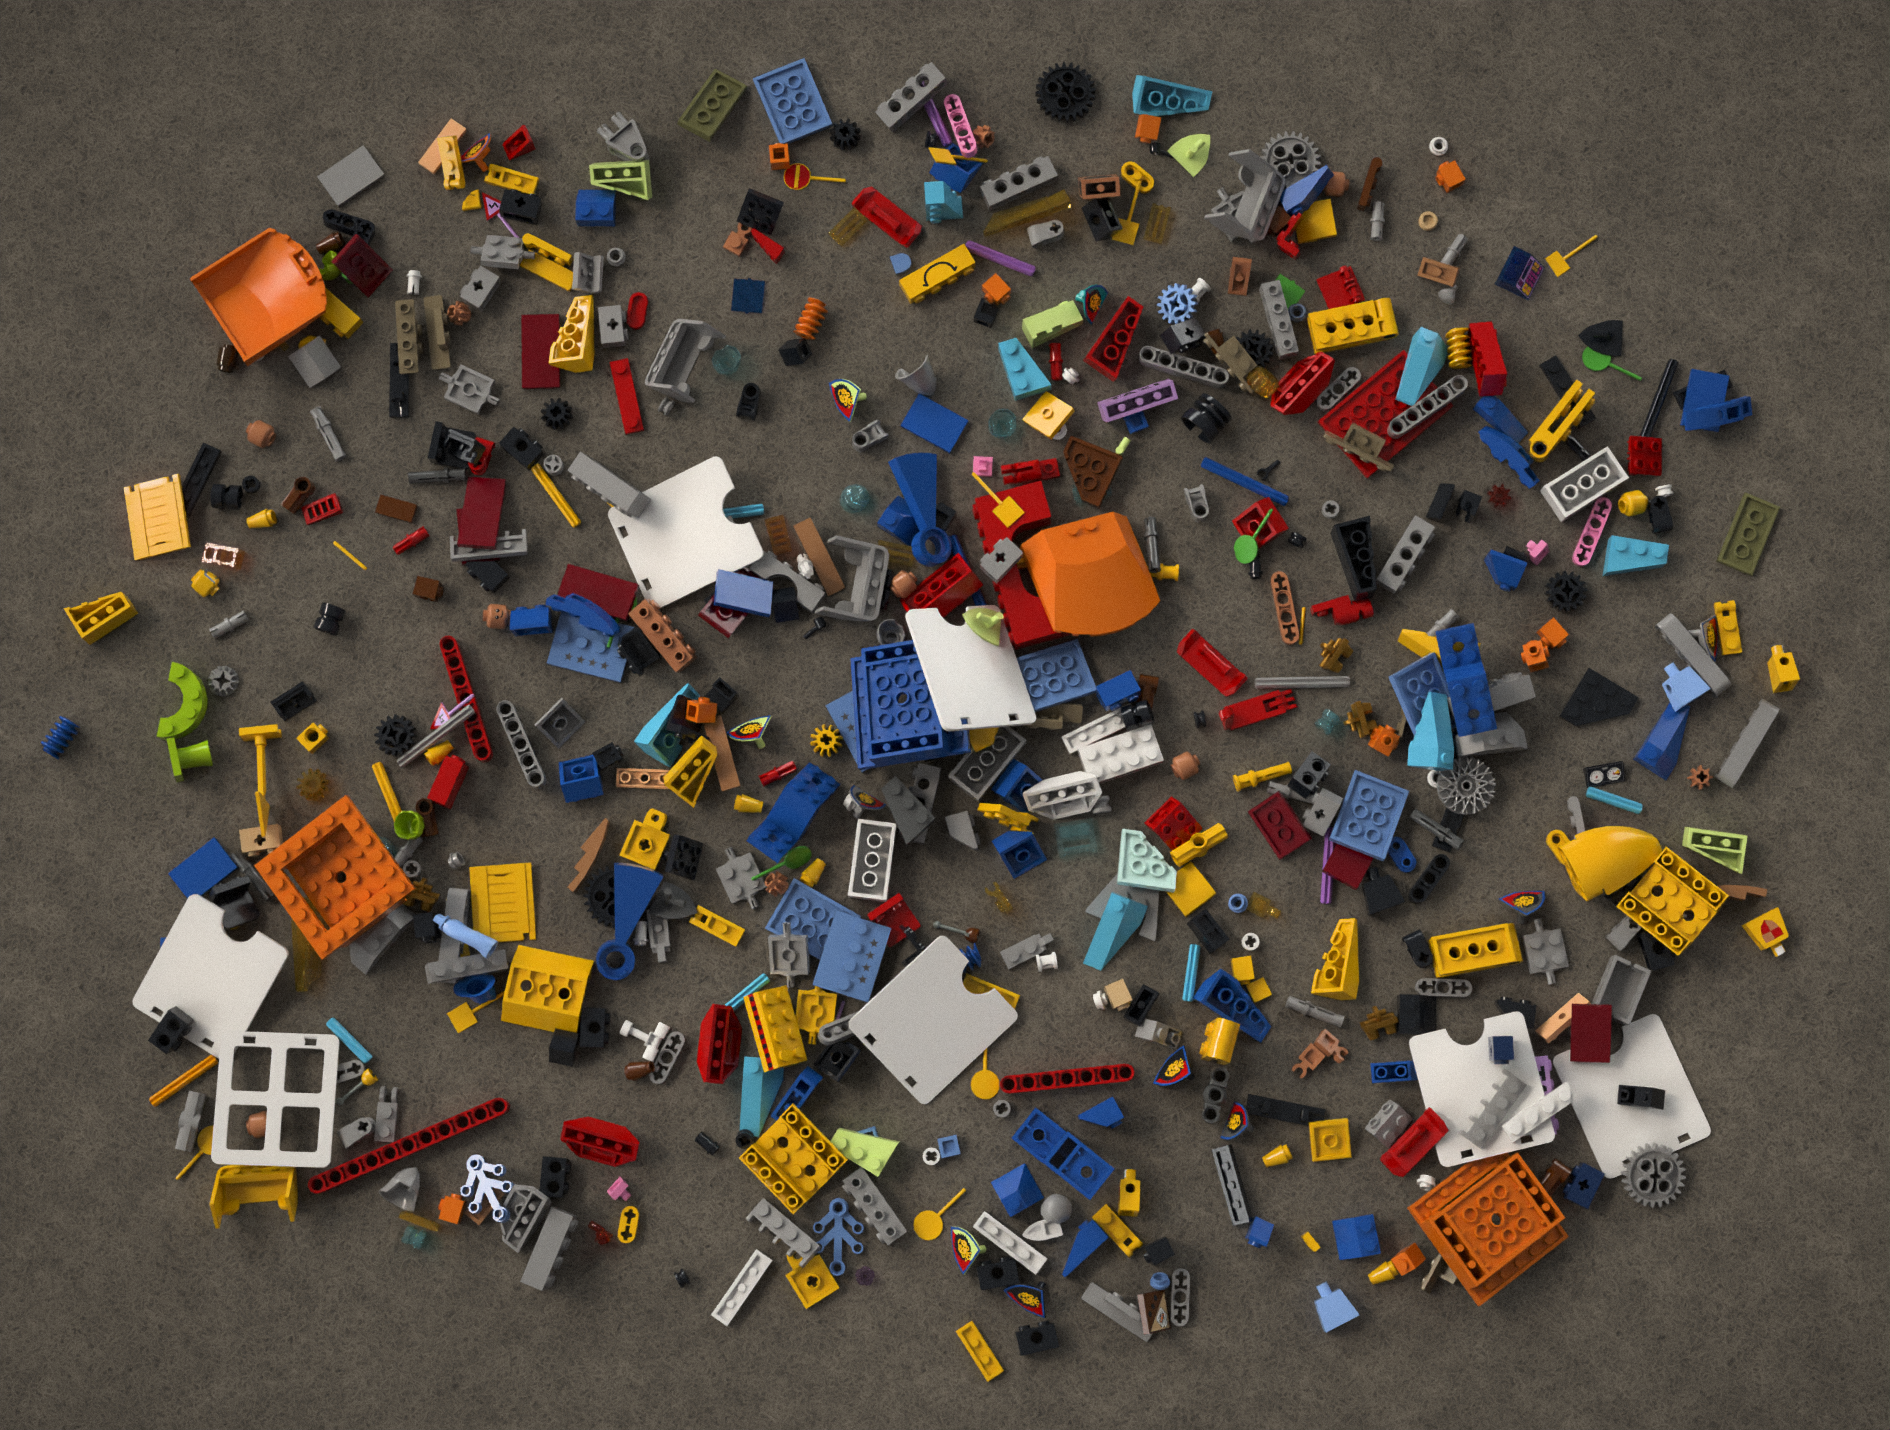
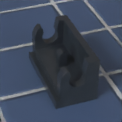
M449 429V433L443 442V447L445 448L451 442L447 453L477 465L486 447L476 439Z
M1464 490L1458 499L1459 504L1456 509V516L1460 514V510L1464 509L1465 512L1467 511L1464 522L1470 523L1477 512L1482 496Z
M302 681L272 700L271 704L285 722L317 702L308 685Z
M1204 909L1187 923L1209 954L1230 940L1207 909Z

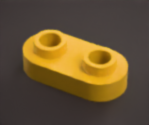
M1129 161L1123 164L1121 176L1135 189L1138 181H1141V183L1147 182V187L1140 186L1139 192L1143 194L1149 193L1153 189L1154 179L1149 173L1135 162ZM1132 170L1134 174L1128 175L1127 171Z
M1553 830L1547 835L1546 842L1558 861L1564 865L1559 847L1570 842V840L1563 831ZM1553 837H1558L1559 843H1554Z

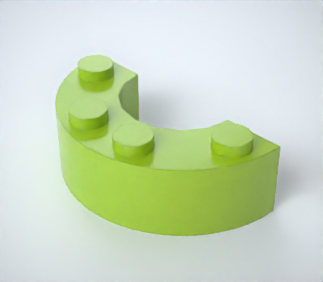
M176 662L171 664L168 681L180 687L183 693V703L175 715L168 718H160L156 737L162 740L173 737L179 739L190 734L202 722L207 710L208 698L203 682L193 671Z

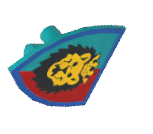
M1091 285L1081 290L1075 297L1076 301L1083 303L1085 317L1091 325L1108 294V291L1102 285Z

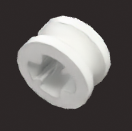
M1671 484L1655 488V491L1658 492L1657 496L1668 497L1674 494L1671 491Z
M1254 933L1246 934L1242 938L1243 948L1248 951L1255 950L1259 946L1258 936ZM1249 936L1256 940L1253 947L1245 944Z
M927 1148L923 1152V1160L928 1165H935L940 1160V1153L936 1148ZM928 1151L931 1153L936 1152L937 1156L935 1157L937 1159L934 1162L932 1160L927 1161L926 1157L928 1155L926 1153Z

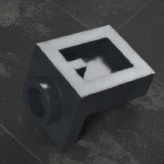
M613 742L593 752L592 755L602 771L617 762H622L621 756H623V753L618 745L614 746Z

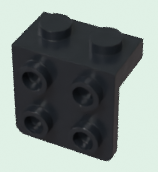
M638 625L619 638V649L617 651L623 659L626 658L630 663L628 666L633 674L637 673L639 676H642L644 668L660 658L659 653Z
M678 695L665 730L674 733L676 738L687 739L688 743L692 745L701 735L709 741V737L699 733L702 723L685 719L687 700L692 699L684 695Z
M248 875L235 877L225 884L218 883L211 890L209 895L210 902L226 911L223 918V926L226 930L256 920L260 916L248 892L251 883Z
M901 925L899 928L916 949L913 954L901 962L904 967H907L926 948L920 941L918 943L915 941L918 937L909 926L905 928Z

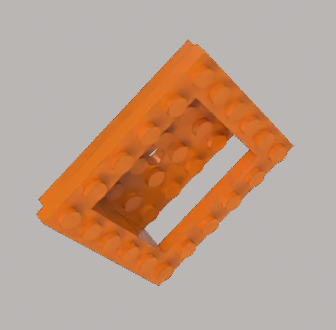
M348 795L342 797L254 865L322 960L338 948L350 945L406 902L407 899L405 897L416 889ZM283 869H288L330 927L328 931ZM341 871L346 874V880L343 883L337 879Z
M1504 1153L1467 1162L1407 1207L1477 1306H1481L1569 1237L1559 1224V1222L1565 1219V1216L1519 1153L1513 1155ZM1494 1169L1492 1172H1490L1488 1175H1486L1483 1179H1481L1479 1182H1477L1475 1185H1473L1471 1188H1469L1466 1192H1464L1462 1195H1460L1458 1198H1456L1454 1201H1452L1450 1204H1448L1445 1208H1443L1442 1210L1438 1211V1210L1441 1209L1443 1206H1445L1448 1202H1450L1452 1199H1454L1456 1196H1458L1460 1193H1462L1464 1190H1466L1469 1186H1471L1473 1183H1475L1477 1180H1479L1481 1177H1483L1486 1173H1488L1490 1170ZM1494 1214L1500 1217L1499 1225H1495L1492 1222Z

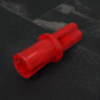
M1051 343L1049 344L1050 360L1048 361L1051 364V380L1061 381L1063 363L1061 359V344Z
M422 526L410 535L407 534L405 539L393 546V550L397 555H400L412 546L415 548L416 544L430 535Z
M790 761L759 775L763 787L774 781H781V778L797 771V767L793 761Z

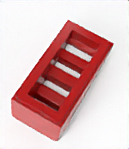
M752 228L751 234L753 239L772 261L777 264L785 253L784 247L755 228Z
M336 493L301 507L307 525L343 513ZM331 501H332L333 506H334V509H332V510H331V507H330V504H329V502H331ZM323 504L326 505V508H327V511H328V512H325V513H324V510H323V507H322ZM317 506L319 507L321 515L319 516L317 515L315 507ZM308 509H312L314 518H310Z

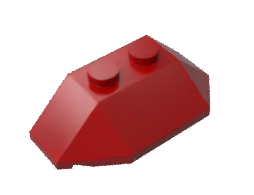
M1320 351L1316 355L1298 361L1273 387L1270 406L1283 415L1303 413L1328 387L1335 363L1334 358Z
M712 1004L701 1022L697 1065L703 1082L723 1084L738 1067L742 1026L733 1012L732 1006Z
M589 1116L564 1121L560 1140L566 1143L569 1149L578 1157L613 1167L635 1161L640 1144L625 1126Z

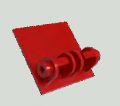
M1342 266L1339 268V271L1316 279L1328 309L1352 305L1365 300L1351 266Z
M1630 436L1629 441H1627L1628 451H1630L1627 452V455H1630L1627 458L1630 461L1628 462L1627 469L1629 475L1661 476L1662 438Z

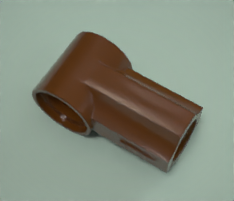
M306 477L297 478L294 482V487L281 505L295 515L308 496L314 493V483ZM304 483H308V488L302 491L301 486Z
M1140 674L1138 685L1141 689V695L1136 702L1147 699L1152 709L1159 677Z
M422 798L416 803V811L424 819L425 826L422 837L439 835L435 805L429 799ZM428 802L430 809L428 812L423 813L421 805Z
M1557 1158L1552 1160L1553 1164L1549 1169L1545 1170L1546 1173L1540 1180L1541 1185L1550 1197L1572 1171Z

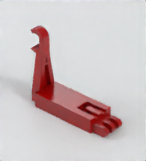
M1292 689L1283 692L1276 690L1225 706L1223 710L1219 711L1224 730L1230 729L1233 731L1286 714V711L1297 708V704H1288V702L1295 700L1294 696L1286 698V695L1293 693ZM1273 698H1275V701H1271V702H1267V703H1264V704H1263V702H1266V701H1269V700H1272Z

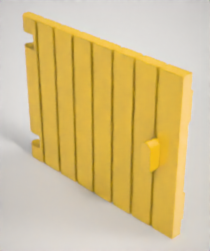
M179 474L172 475L173 482H170L167 476L134 485L135 491L133 492L130 486L124 487L134 560L146 559L191 547Z
M532 863L469 867L473 930H477L498 942L524 941V933H529L530 940H536Z

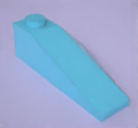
M1136 75L1132 93L1134 113L1162 116L1208 110L1212 91Z
M1420 327L1412 337L1395 400L1413 406L1445 364L1448 347L1438 333Z
M689 683L643 727L634 740L646 754L668 767L672 766L683 747L679 745L680 739L674 737V733L665 730L678 695H684L692 700H698L700 694Z
M1428 692L1421 711L1420 723L1415 728V737L1409 744L1407 766L1435 771L1453 770L1454 745L1447 695Z
M1112 892L1083 964L1101 971L1141 925L1148 906Z
M744 1056L740 1130L748 1129L753 1133L754 1137H759L783 1081L784 1068L764 1072L759 1057Z

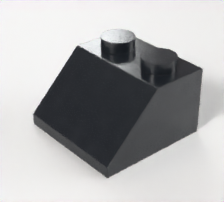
M1397 995V1034L1421 1035L1436 1031V996Z

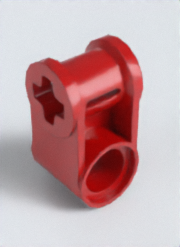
M476 437L475 439L484 445L486 449L478 461L481 465L475 467L469 462L468 465L474 475L480 476L488 468L490 458H492L491 452L495 448L496 443Z

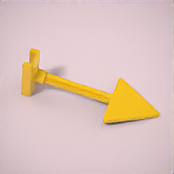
M278 724L239 728L241 739L244 742L255 740V746L257 747L258 791L255 792L261 837H266L270 805L265 799V747L267 746V739L282 738L281 729H278Z

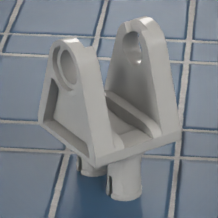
M617 112V117L613 115L611 121L619 128L616 133H613L606 124L601 125L603 130L601 127L598 128L597 133L605 140L608 151L613 156L622 161L637 162L645 157V160L650 162L646 146L633 119L628 122L620 112Z

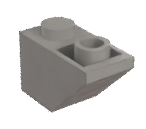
M968 811L946 816L945 820L950 837L972 850H978L977 845L980 844L978 833L974 834L972 826H975L973 815H968Z
M1144 1019L1141 1026L1137 1027L1135 1037L1177 1050L1182 1031L1157 1021Z

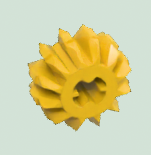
M823 724V731L815 728L818 735L811 734V738L815 739V741L810 742L811 746H816L814 748L815 753L821 749V757L824 756L825 751H827L828 757H831V750L835 754L838 753L835 746L842 747V744L836 741H841L843 737L836 736L840 732L839 729L832 732L833 725H830L828 730H826V726ZM825 736H828V739H832V741H829V745L821 742Z

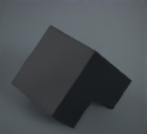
M795 587L772 591V605L776 623L799 619Z
M719 677L713 683L712 689L704 697L710 698L711 702L717 703V709L724 713L739 695Z
M555 1028L549 1046V1062L573 1067L579 1033Z

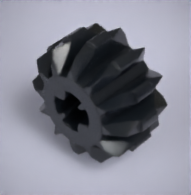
M849 118L844 123L842 119H839L840 124L834 122V128L830 129V141L834 142V147L840 145V150L842 151L845 146H847L848 150H851V144L857 146V141L861 140L859 135L861 130L856 128V122L850 124ZM844 132H848V134H846L847 137H843L842 133L844 134Z
M551 398L550 405L546 402L544 403L547 409H541V413L544 414L541 419L546 421L545 425L547 427L552 425L553 430L557 429V425L564 429L563 423L569 425L568 419L573 418V415L570 413L573 409L571 406H568V401L562 402L561 398H558L555 402ZM559 410L561 414H557V417H555L553 413Z

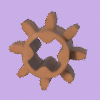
M986 125L983 127L977 126L972 132L978 148H989L993 144L995 132L990 131L991 127Z
M456 301V305H451L447 312L450 322L462 326L463 322H468L471 318L469 306L459 301Z
M1702 765L1698 766L1697 771L1692 768L1690 770L1692 776L1687 777V779L1692 781L1691 787L1696 785L1698 790L1703 788V784L1709 787L1710 783L1708 780L1713 778V776H1709L1708 772L1710 769L1704 770ZM1700 774L1701 777H1704V780L1700 781L1696 776Z
M778 871L775 874H769L764 882L765 886H767L765 890L775 897L778 894H784L788 889V882H786L788 877Z

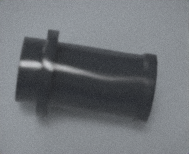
M1506 546L1503 553L1525 561L1528 555L1525 551L1521 552Z
M1257 554L1254 561L1249 563L1250 572H1248V575L1253 580L1261 579L1263 571H1261V555Z
M701 1132L694 1140V1142L707 1151L708 1155L711 1154L713 1156L720 1148L717 1145L718 1142L712 1141L704 1132Z

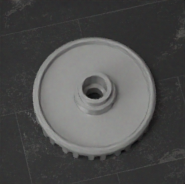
M1473 757L1454 759L1453 770L1440 771L1437 778V793L1441 802L1446 808L1457 814L1470 815L1480 812L1494 798V786H1496V783H1494L1495 778L1492 777L1493 772L1479 759H1474ZM1464 782H1467V783H1468V785H1469V788H1468V789H1464V787H1463Z

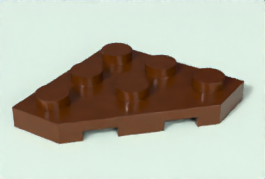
M1070 436L1063 454L1081 500L1084 503L1100 508L1123 460V456Z

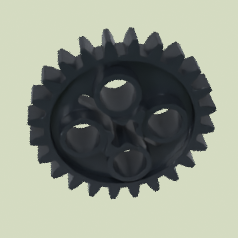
M1063 62L1062 67H1059L1055 63L1054 70L1049 66V73L1043 71L1042 75L1044 78H1038L1040 84H1036V89L1039 91L1035 92V96L1039 97L1037 104H1041L1040 110L1046 109L1045 116L1050 113L1052 114L1051 120L1057 116L1059 122H1061L1062 118H1065L1066 123H1068L1070 117L1073 121H1076L1077 115L1083 118L1082 112L1088 114V107H1093L1091 101L1095 100V95L1093 94L1096 93V88H1092L1094 81H1089L1091 74L1085 76L1086 69L1079 71L1080 65L1073 68V63L1071 62L1069 67H1066L1065 62ZM1066 77H1070L1073 79V81L1067 83L1063 79ZM1055 87L1057 91L1052 93L1048 91V88ZM1062 87L1065 91H1069V97L1065 92L1062 93ZM1080 92L1083 96L1077 98L1074 96V93ZM1060 102L1067 103V106L1062 108L1058 104Z
M606 866V872L600 868L598 869L600 875L593 873L594 880H587L590 887H584L585 890L589 891L588 894L583 895V897L588 898L584 905H590L587 912H594L591 917L592 919L598 916L599 924L604 920L606 927L612 922V926L615 928V915L610 913V907L614 904V900L605 909L602 908L612 898L611 892L614 893V888L610 884L611 879L614 877V866L612 870L609 866ZM600 890L606 894V898L602 902L596 897Z

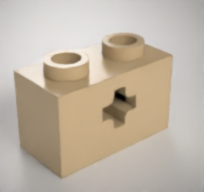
M278 824L267 825L266 837H262L266 841L262 842V845L258 843L261 840L260 827L239 830L242 853L248 854V857L260 856V852L267 851V854H270L283 844L282 829Z
M1123 979L1104 987L1113 1010L1117 1008L1119 1012L1130 1006L1129 1003L1132 1001V998Z

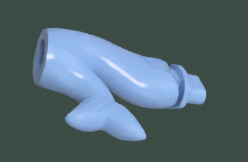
M437 914L433 919L439 925L440 930L446 935L475 948L486 959L493 954L498 945L497 940L467 927L459 920L451 919L449 915L445 917L442 914Z

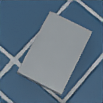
M363 145L317 177L338 207H341L385 175Z

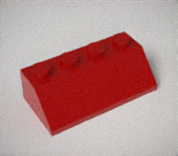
M957 553L917 585V589L905 599L901 598L899 601L907 612L911 609L937 608L940 615L945 617L969 596L977 592L983 586V583L963 557Z

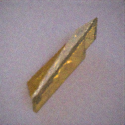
M1061 190L1049 197L1046 196L993 213L987 227L983 231V236L986 237L1068 209L1071 204L1070 198L1065 190Z
M303 897L316 915L317 909L310 899ZM291 918L296 992L308 991L309 985L321 976L322 959Z

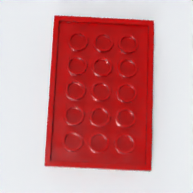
M1403 350L1318 420L1317 423L1325 432L1327 430L1343 439L1352 422L1386 439L1378 457L1388 462L1451 410L1453 404L1449 403L1398 439H1393L1388 435L1387 428L1390 422L1411 407L1395 400L1408 355ZM1431 382L1417 402L1436 390L1437 386ZM1443 393L1438 394L1440 399H1447ZM1423 404L1425 410H1432L1431 405ZM1407 415L1410 421L1417 420L1415 415ZM1393 425V426H1392V429H1393L1395 432H1400V431H1401L1400 426H1398V425ZM1338 445L1367 479L1379 470L1376 464L1372 462L1366 463L1360 459L1359 455L1355 453L1349 454L1343 450V447Z

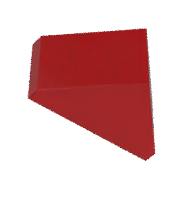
M522 125L502 144L509 160L536 150L526 125Z

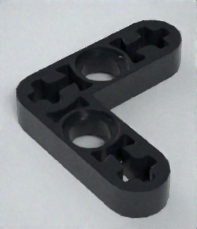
M332 209L323 213V223L327 228L352 235V238L357 234L370 246L375 236V225L371 221ZM346 222L354 223L352 227L344 226Z

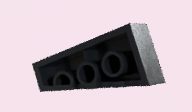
M1370 516L1335 524L1330 533L1354 602L1372 598L1377 590Z

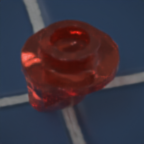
M594 1221L589 1223L588 1227L597 1232L595 1233V1243L599 1242V1245H604L611 1242L610 1238L613 1237V1234Z

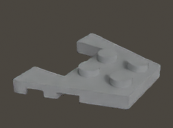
M1117 873L1087 907L1085 912L1101 919L1112 892L1147 905L1146 918L1138 935L1155 942L1159 890L1118 885Z

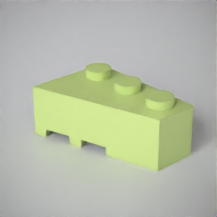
M639 160L638 162H600L589 165L592 185L613 191L616 190L646 200L652 198L649 160Z
M1073 300L1069 302L1064 301L1056 307L1023 319L1022 330L1031 347L1034 348L1082 325L1083 318Z
M1685 827L1682 846L1742 874L1748 836Z
M843 1128L837 1129L831 1139V1143L846 1158L877 1177L881 1174L900 1142Z

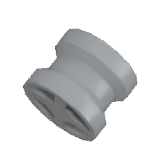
M549 455L544 460V468L548 474L557 476L562 473L564 464L559 456Z
M1100 796L1092 810L1093 814L1112 811L1108 803L1110 800L1109 796Z

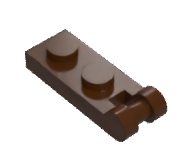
M1375 157L1371 161L1357 210L1364 212L1365 207L1370 206L1373 196L1369 194L1371 189L1375 190L1378 180L1374 177L1382 166V160L1379 157Z

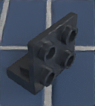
M435 421L427 458L431 463L468 469V462L447 453L451 442L447 448L443 447V442L449 433V429L475 439L476 434L470 431L448 428L442 422Z

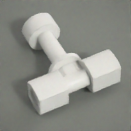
M626 1020L620 1030V1034L628 1037L630 1034L645 1041L644 1046L647 1048L642 1058L654 1063L659 1053L658 1047L662 1039L665 1040L670 1027L659 1022L655 1032H650L648 1035L634 1028L633 1023Z

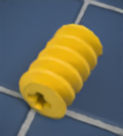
M1454 328L1445 335L1449 339L1446 342L1447 346H1450L1447 348V352L1450 354L1448 355V360L1451 361L1448 365L1452 369L1472 366L1467 364V362L1472 360V357H1467V354H1470L1472 351L1466 349L1471 343L1465 342L1470 336L1464 335L1465 332L1469 331V328Z

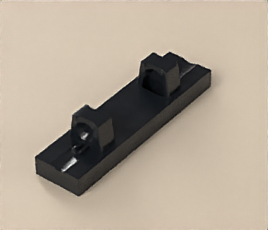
M390 343L389 417L409 418L410 374L401 375L399 373V365H395L396 362H399L398 343Z
M1248 1094L1246 1103L1248 1114L1309 1126L1308 1122L1323 1121L1326 1110Z

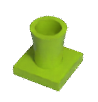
M174 737L167 739L176 782L184 781L182 769L213 766L208 740L178 749Z

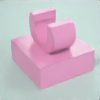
M974 456L973 472L978 476L992 477L993 457Z
M1530 540L1526 545L1527 550L1530 552V560L1535 565H1538L1549 553L1548 544L1543 540L1538 544Z
M621 1177L607 1190L614 1200L620 1196L627 1201L631 1196L626 1190L629 1185Z

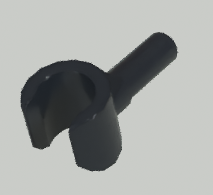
M1151 143L1150 154L1153 155L1155 153V155H1164L1174 159L1167 151L1160 150V143Z
M1276 460L1266 469H1259L1257 471V475L1261 471H1265L1266 476L1263 477L1261 480H1266L1268 478V473H1270L1272 469H1274L1278 464H1280V461Z
M823 617L813 620L815 626L803 635L805 639L826 626Z

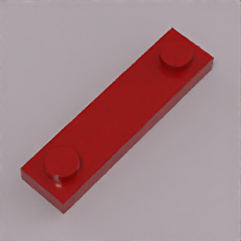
M628 358L609 362L625 434L644 431Z

